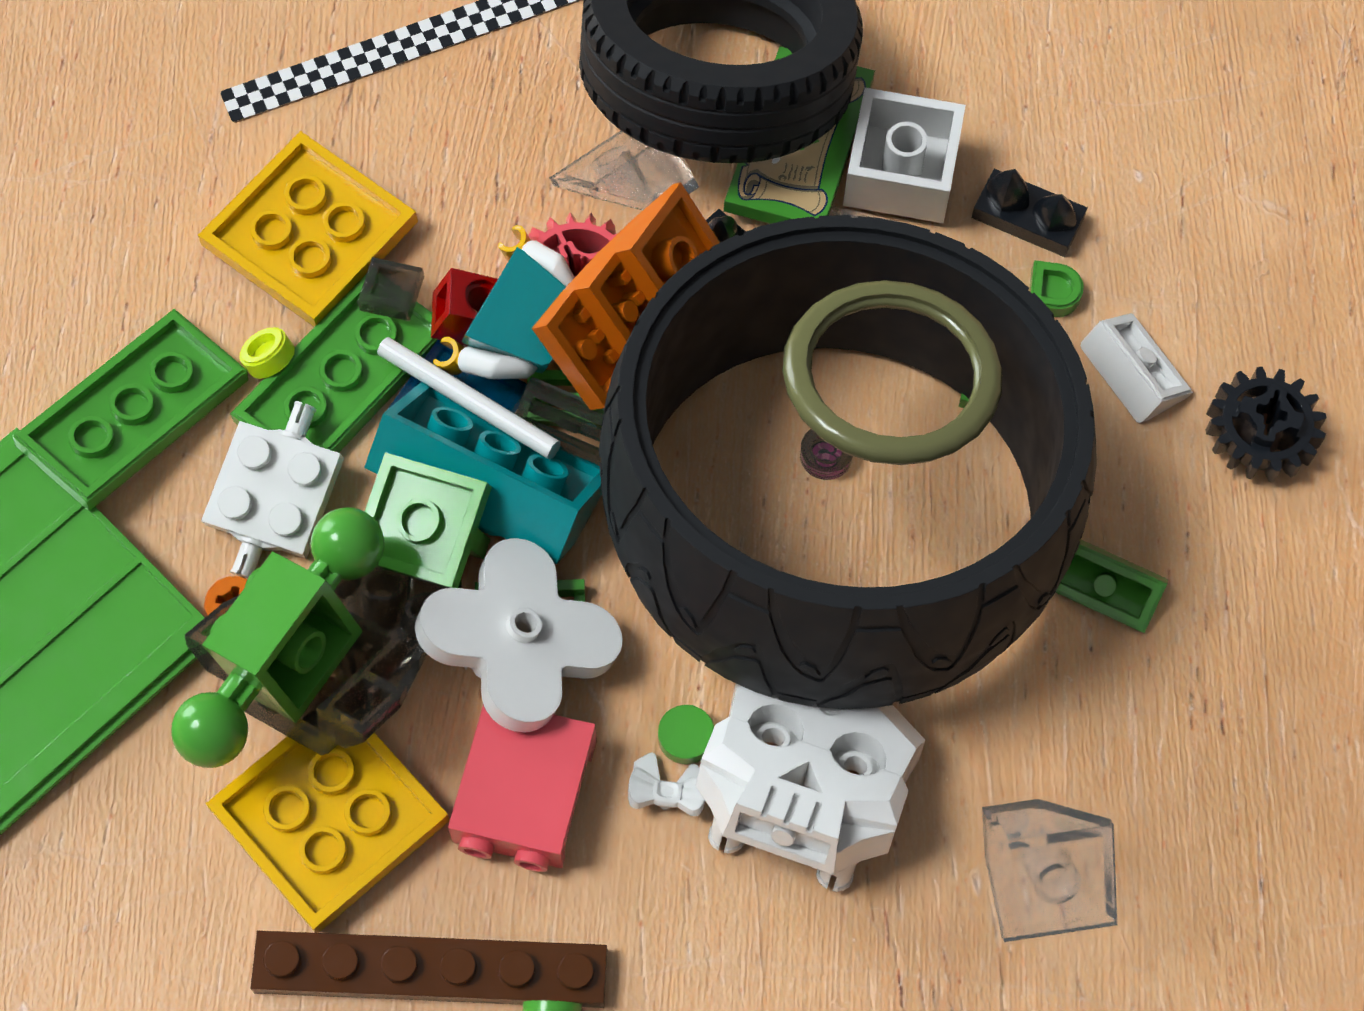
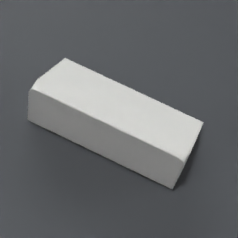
M1132 313L1099 321L1080 344L1083 352L1138 423L1152 419L1185 400L1193 393L1185 380Z

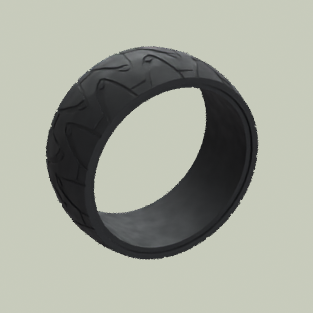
M851 215L819 216L818 218L813 216L789 219L754 228L744 232L742 236L735 235L711 247L709 251L706 250L684 265L666 281L656 293L655 298L649 301L637 320L614 368L602 419L599 444L601 462L599 465L603 506L609 533L619 560L628 578L631 576L630 582L642 604L656 623L670 637L673 636L678 646L700 662L702 660L705 662L704 666L722 677L754 692L769 697L775 695L779 697V700L806 706L817 704V707L835 709L884 707L893 705L894 702L899 701V704L930 696L933 693L936 694L982 670L1032 625L1055 594L1078 550L1079 540L1082 538L1088 518L1090 497L1094 490L1097 466L1094 408L1089 384L1086 385L1087 377L1083 365L1064 328L1058 320H1054V314L1035 293L1032 294L1029 291L1028 286L988 256L973 248L968 249L964 243L936 232L934 234L925 228L882 218L863 216L851 218ZM883 280L913 283L938 291L961 304L983 325L998 353L1003 371L1002 396L995 415L990 422L1010 448L1021 471L1027 490L1031 517L1013 538L995 552L976 563L942 577L892 587L841 586L797 577L752 559L730 546L709 530L688 509L664 474L653 444L667 420L697 389L714 377L737 365L759 357L784 352V347L794 325L812 305L834 291L857 283ZM877 308L861 310L844 316L828 327L819 338L815 349L833 348L861 351L903 362L939 379L958 393H963L968 399L973 390L974 370L970 356L961 341L941 324L929 317L908 310Z

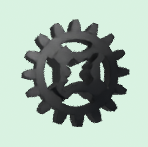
M1257 367L1251 380L1242 371L1237 372L1231 385L1225 382L1220 385L1215 395L1216 399L1212 400L1206 415L1212 418L1205 429L1206 435L1219 436L1212 449L1214 454L1227 451L1231 457L1226 467L1231 470L1240 463L1247 466L1246 478L1251 480L1258 470L1265 471L1269 482L1276 480L1281 468L1290 478L1295 476L1302 464L1308 466L1317 454L1316 449L1320 447L1326 436V433L1320 430L1326 420V413L1312 411L1319 400L1318 395L1310 394L1304 397L1300 391L1305 381L1300 378L1291 385L1284 382L1285 370L1282 369L1277 371L1274 378H1267L1263 367ZM1265 413H1267V435H1264V430L1266 426L1265 424H1263Z

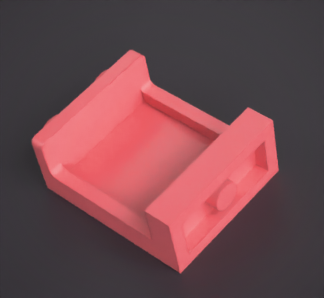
M483 705L448 824V831L452 842L459 844L458 850L467 855L482 859L492 858L493 853L514 857V863L517 866L536 872H547L548 866L563 868L565 860L564 849L587 762H592L597 743L595 724L553 715L550 721L538 730L516 732L496 723Z

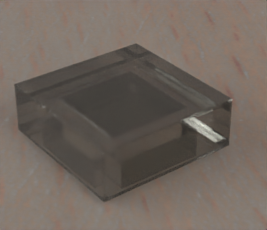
M372 257L357 301L359 310L410 321L424 280L423 268Z

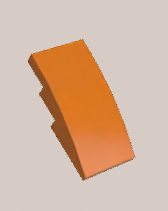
M681 182L671 185L603 247L566 286L531 328L590 410L605 408L614 368L637 320L649 301L655 298L656 293L666 281L684 265L720 243Z

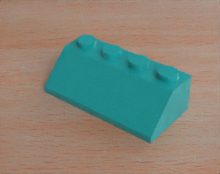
M420 382L383 413L364 468L378 474L386 452L487 482L492 486L478 529L486 534L501 536L505 539L519 538L531 541L543 548L555 564H558L576 543L602 496L600 465L562 445H560L556 455L549 460L423 382Z

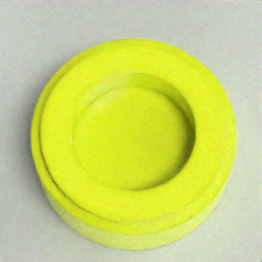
M276 327L266 328L252 335L244 343L239 358L252 377L258 379L267 378L280 372L288 365L294 355L295 346L282 329Z

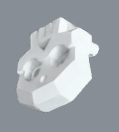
M735 683L729 717L715 725L702 756L695 785L711 808L714 816L712 826L709 829V842L714 849L719 850L722 837H726L724 853H734L740 850L744 844L810 866L817 869L816 877L824 888L827 889L831 875H834L837 878L833 891H844L853 882L857 863L889 852L909 791L905 783L919 761L925 739L893 705L862 709L817 707V704L806 706L779 700V697L775 695L769 697ZM765 742H772L777 744L778 746L769 745ZM847 770L856 771V772H858L860 775L850 773V772H848Z

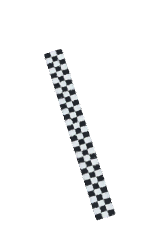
M478 0L225 89L220 94L231 120L236 122L578 0Z

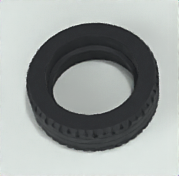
M584 0L579 59L580 75L585 90L602 114L619 130L649 147L674 156L712 163L765 161L794 153L809 146L829 132L841 120L852 98L862 44L863 21L855 0ZM683 24H723L744 28L764 35L783 47L788 48L792 54L774 61L749 65L710 63L673 52L652 40L648 35L668 27Z

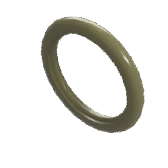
M883 280L857 283L834 291L807 310L794 325L784 347L782 372L786 390L801 419L822 440L846 454L873 463L891 465L927 463L955 453L980 435L994 417L1002 396V367L996 347L983 325L961 304L938 291L913 283ZM877 308L901 309L929 317L955 335L970 356L974 377L973 390L968 403L956 419L943 428L925 435L895 437L878 435L857 428L838 417L823 402L815 388L811 372L812 357L822 334L830 325L842 317L861 310Z

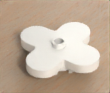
M511 538L496 543L488 551L479 569V590L445 588L431 594L425 600L417 616L415 634L419 645L431 658L442 664L464 667L465 670L469 667L476 676L481 678L483 705L496 723L512 731L531 732L545 726L559 707L562 699V677L589 679L604 674L619 655L623 638L617 621L604 608L589 602L564 600L559 597L556 567L549 554L543 548L525 539Z

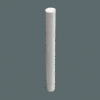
M386 337L380 343L377 354L517 441L549 460L558 452L561 442L390 337Z

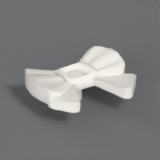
M651 752L637 759L634 762L633 772L629 779L628 800L630 806L634 809H640L655 804L663 810H667L670 807H678L690 816L700 815L704 808L705 800L695 786L699 772L698 765L690 764L677 782L660 780L655 753Z

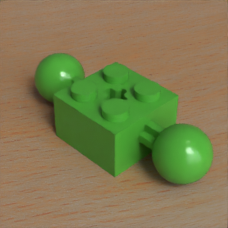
M345 507L335 509L324 515L312 532L311 552L314 562L308 570L272 551L261 567L255 569L248 577L245 588L228 611L214 622L210 635L202 646L228 674V677L217 692L197 694L187 699L175 713L171 727L172 741L178 753L186 761L202 768H216L234 760L241 753L247 741L248 722L244 712L253 700L258 701L294 723H297L363 632L334 590L341 580H356L368 575L376 568L383 556L385 545L383 532L378 522L370 514L357 508Z

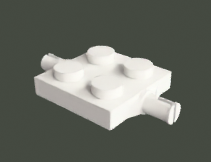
M295 401L285 430H267L239 421L201 520L208 527L232 534L242 543L234 565L230 570V573L236 576H243L245 579H248L256 569L262 550H282L306 559L311 549L312 532L318 521L323 517L344 461L341 453L316 446L306 438L314 413L317 411L311 405L305 403L304 406L302 402Z

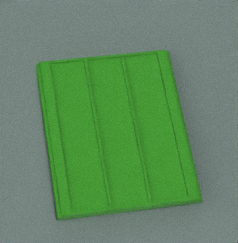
M17 427L0 441V835L206 651L202 644L210 635V630L213 626L96 507L88 511L15 446L13 436L20 431Z

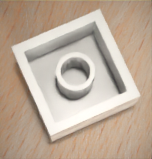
M865 88L847 173L843 206L944 223L966 105Z

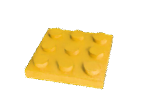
M300 131L198 234V238L204 248L315 327L371 269H374L417 224L418 219L415 210Z
M340 693L205 803L214 816L315 933L321 932L450 821L445 810Z

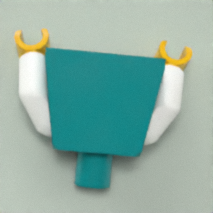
M516 225L511 229L520 241L516 246L506 247L501 242L498 244L508 263L462 340L468 347H464L450 337L441 339L440 343L452 349L453 354L447 361L440 362L434 359L433 363L451 375H458L464 372L487 379H527L535 372L543 373L553 359L531 328L575 277L563 255L536 240H531L522 226Z

